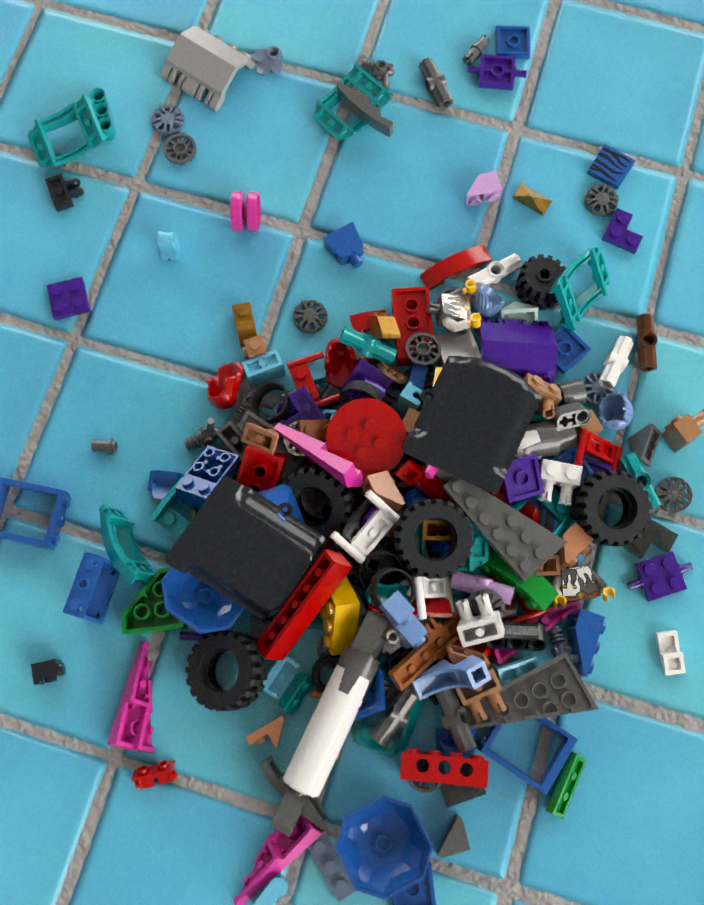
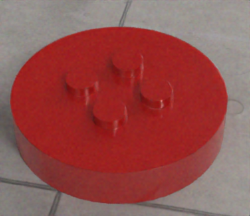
M373 398L352 400L341 406L329 422L326 432L328 452L354 463V467L362 471L363 479L375 473L387 470L390 472L399 463L404 454L402 450L406 440L404 424L399 414L383 401Z

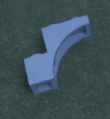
M398 590L379 606L396 629L401 639L400 644L405 649L419 647L426 640L424 636L428 633L427 629L412 614L415 609Z
M470 655L456 665L442 660L422 672L410 684L417 699L421 701L430 695L447 689L462 687L475 690L492 678L484 660Z

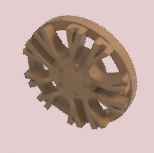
M382 361L378 363V369L386 376L402 385L408 384L410 377L405 372L398 370L399 367L396 365L393 367L392 363L388 365Z

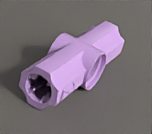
M461 571L453 574L450 588L471 594L481 589L493 590L503 598L505 604L509 605L511 604L515 587L493 581L494 579L487 576H474Z

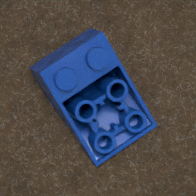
M207 446L175 486L182 503L200 509L223 477H233L240 456Z
M582 608L572 612L566 631L568 643L572 647V654L579 657V661L573 663L581 678L588 677V674H591L593 671V656L598 653L600 648L598 639L600 634L604 633L606 627L604 616Z

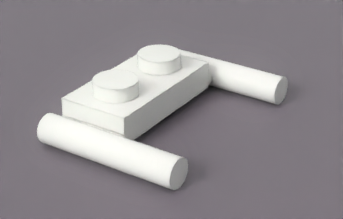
M368 490L365 496L379 510L375 511L350 541L351 544L336 531L330 535L331 539L360 564L364 562L366 556L369 555L400 517L372 490Z
M421 576L413 577L416 589L418 620L427 619L426 598L448 599L452 612H454L450 576L441 579H429Z

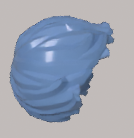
M487 284L478 287L471 299V306L474 312L480 313L481 317L484 318L496 315L505 304V300H502V297Z
M615 391L605 395L606 397L601 400L602 402L599 405L601 425L611 430H620L628 426L633 418V407L626 395Z

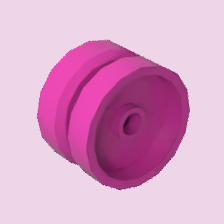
M243 191L232 192L230 206L232 231L242 232L246 224L249 232H259L261 219L259 192H249L246 198Z

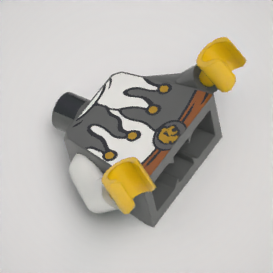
M473 279L467 280L465 283L466 287L463 289L461 287L453 292L441 294L436 303L428 302L426 312L435 314L438 326L463 334L466 333L470 326L473 328L480 327L481 315L480 313H473L471 315L469 296L465 295V293H476L477 288Z
M578 562L571 568L567 566V569L560 570L561 575L554 576L552 586L558 593L553 602L554 609L557 608L558 603L565 609L566 603L600 597L601 594H603V601L605 602L608 601L607 595H611L615 599V590L612 587H608L605 581L593 569H590L589 565L579 567Z

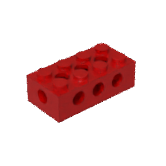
M429 286L391 289L392 317H395L401 334L400 339H394L395 349H397V366L413 365L405 353L406 343L412 335L428 333L434 336L432 315L426 312L427 304L430 302ZM424 337V341L429 342L430 338ZM415 354L411 355L414 359L417 357Z
M248 445L245 448L236 481L254 489L253 485H256L260 491L280 485L288 455L276 451L274 455H271ZM258 466L264 468L265 474L259 471Z
M407 748V752H402L400 779L488 788L489 760H484V755L470 754V758H462L463 753L449 752V756H441V751L428 750V754H420V749ZM420 759L428 761L429 769L423 772L418 769L417 762ZM441 761L449 762L450 771L443 774L438 770V765ZM464 763H468L471 766V773L467 776L460 773V766Z

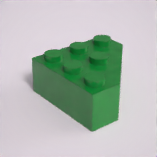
M172 567L159 569L151 581L137 594L134 601L121 613L123 635L133 636L188 629L185 623L165 610L161 580Z

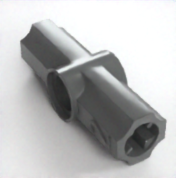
M429 57L423 59L419 63V69L425 79L426 89L429 94L433 95L438 107L446 109L453 104V98L447 89L445 76L443 73H439L433 59Z
M408 685L403 691L400 690L394 701L388 702L385 705V710L381 713L382 719L370 735L373 740L383 747L387 746L397 729L403 728L409 720V711L417 701L412 687Z
M454 689L435 693L443 712L441 715L442 724L447 731H450L458 753H463L476 747L468 726V712L464 707L460 706Z

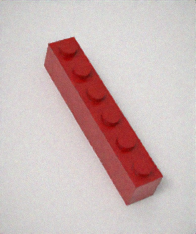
M324 549L257 641L256 645L264 658L283 661L348 574L352 566L342 553Z

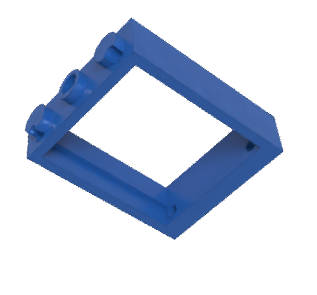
M0 477V519L10 487L57 496L45 540L0 531V539L55 550L60 541L59 533L61 527L64 526L66 521V509L70 507V494L65 490Z
M84 552L63 613L96 624H103L120 573L110 560L96 554Z
M546 718L533 719L563 739L540 781L537 782L489 749L503 724L489 726L491 727L488 735L484 734L478 743L481 746L479 751L541 793L547 795L578 739Z

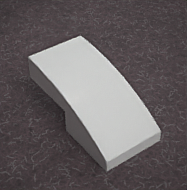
M677 631L655 632L658 654L664 675L686 673L684 656L679 648Z

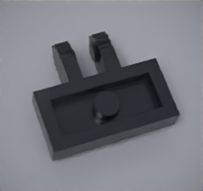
M61 173L45 179L57 212L73 207L72 198L84 195V190L81 187L79 188L81 182L77 178L65 181Z

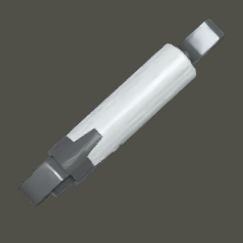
M578 402L555 407V416L550 420L529 424L514 459L537 454V459L541 460L557 456L560 450L576 447L577 433L575 427L587 424L591 419V412ZM410 459L411 461L420 464L419 461L415 459ZM408 460L399 462V463L389 472L390 475H391V477H393V476L395 475V473H396ZM423 461L420 464L425 468L428 467V464ZM440 469L435 473L445 482H449L455 477ZM399 477L394 478L397 488L408 486Z
M370 610L361 627L357 629L350 646H344L283 776L284 783L288 784L293 790L287 789L270 826L289 837L308 798L304 794L313 798L319 797L381 663L378 661V657L386 642L381 639V636L389 619Z

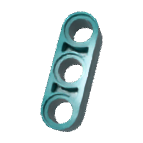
M95 88L90 92V99L96 105L93 109L103 134L108 136L105 141H111L116 136V130L110 103L105 91L101 88Z

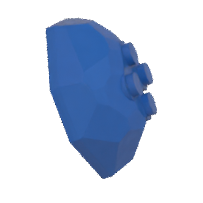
M173 567L161 580L165 610L199 634L230 629L244 610L243 607L193 575L179 572Z
M382 795L344 816L335 849L355 890L387 900L424 879L433 845L412 804Z

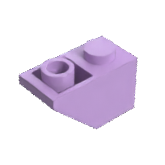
M497 171L479 174L466 194L465 206H474L481 202H493L500 199L502 187Z

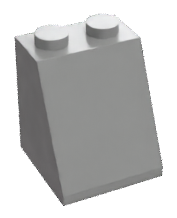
M468 329L465 334L450 332L434 336L441 345V354L437 360L439 367L444 366L448 356L481 358L471 329Z

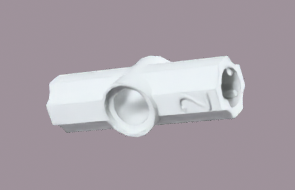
M514 253L500 261H493L485 269L469 276L467 280L473 279L477 289L482 285L497 284L502 278L522 268L521 258ZM491 271H496L499 274H493Z
M619 336L612 351L605 359L603 364L605 367L598 380V383L604 389L612 390L620 374L626 368L629 362L627 358L634 344L632 338Z

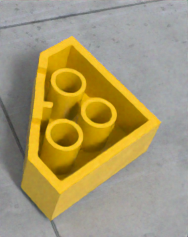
M346 576L319 611L323 622L324 646L328 648L331 656L340 655L345 645L350 646L358 627L360 602Z

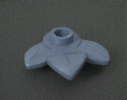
M271 46L267 50L259 49L251 55V59L258 62L257 73L260 75L268 74L270 71L277 74L283 67L281 61L283 54L277 46Z

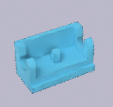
M277 349L242 362L251 387L286 375Z
M410 381L400 394L395 409L402 419L409 408L418 411L421 401L413 397V394L416 393L421 396L422 390L412 385L413 383Z
M528 652L527 658L502 666L496 663L492 664L501 686L537 668L536 656L532 652Z
M288 656L283 661L277 660L268 673L267 680L263 681V685H265L263 691L279 701L302 666Z

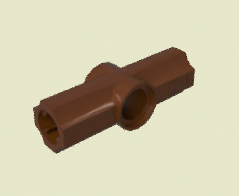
M650 314L638 315L636 317L637 342L635 346L638 351L639 370L650 372L657 369L656 343L658 339L654 330V316ZM643 340L647 341L650 345H646Z

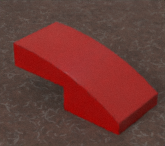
M377 310L350 315L352 328L358 332L370 331V317L377 316V313H386V311Z

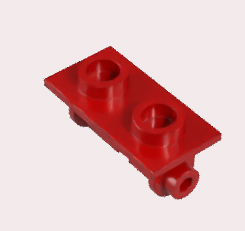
M164 760L157 765L138 767L134 770L132 776L135 788H140L141 790L156 785L155 778H158L159 785L174 782V779L178 778L177 771L174 770L176 761Z

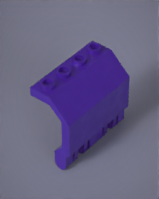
M481 317L480 327L474 328L475 333L479 335L481 343V359L499 364L522 378L529 373L533 376H539L545 382L553 383L557 372L558 344L548 321H532V324L528 325L526 320H521L520 322V319L503 318L502 320V318H497L495 323H491L490 317H485V319Z

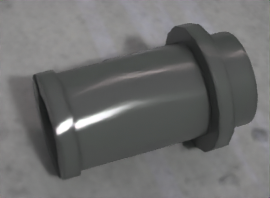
M93 439L91 444L93 452L99 451L113 454L117 452L118 448L117 441L113 439L109 441Z

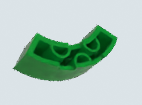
M488 544L489 561L478 567L480 572L484 575L492 576L506 585L515 587L514 591L525 601L528 608L545 611L558 595L554 587L542 575L539 577L536 573H533L522 582Z

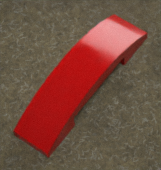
M484 245L475 246L438 262L420 274V278L425 286H429L430 291L444 284L445 280L474 266L478 268L491 262L492 259Z
M408 460L395 473L397 477L410 487L414 484L432 499H442L454 504L442 490L446 482L436 474H434L433 479L426 478L425 471L427 468Z

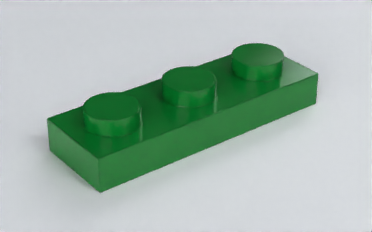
M571 751L564 763L561 775L556 781L554 792L549 798L547 812L564 819L587 762L585 758Z

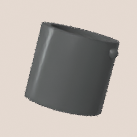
M581 379L557 384L561 389L562 405L574 402L585 403L587 401L586 388Z

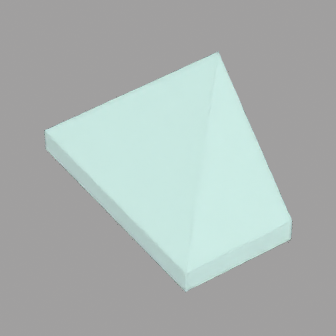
M515 301L501 309L502 320L503 318L520 319V322L521 320H526L527 324L531 325L532 321H538V306Z

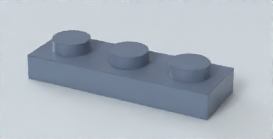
M322 831L323 834L308 846V849L338 902H340L356 890L326 833Z

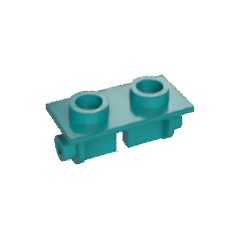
M378 583V598L383 603L398 590L409 601L410 596L406 594L410 585H402L400 583L383 585ZM368 587V589H367V591H366V593H365V596H368V597H367L368 603H371L372 605H374V604L372 603L371 599H370L369 587Z
M300 671L299 674L297 673L289 684L294 688V691L291 692L289 689H286L279 699L280 703L278 706L293 715L301 707L302 700L306 694L312 690L314 684L312 678L303 671Z

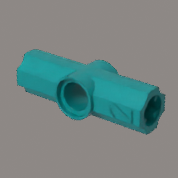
M348 326L344 327L339 338V342L356 349L361 355L368 358L373 357L388 365H391L397 353V349L380 342L378 338L367 333H360Z
M631 453L619 459L627 475L632 474L643 481V490L648 491L650 497L647 499L652 505V508H649V510L660 506L661 503L651 485V477L644 471L636 453Z

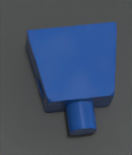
M353 221L323 237V246L340 265H345L349 262L354 268L362 265L363 261L360 256L364 253V246Z

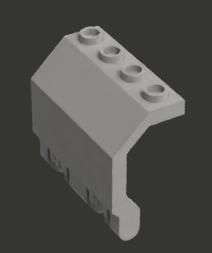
M194 25L178 36L166 58V64L161 71L160 77L174 84L179 75L182 74L177 87L198 101H201L209 90L204 104L218 111L225 100L226 90L236 72L245 65L252 70L255 63L251 60V56L244 51L242 53L238 52V48L233 44L229 43L227 45L223 43L224 40L215 34L213 37L210 35L211 32L203 26L200 29Z

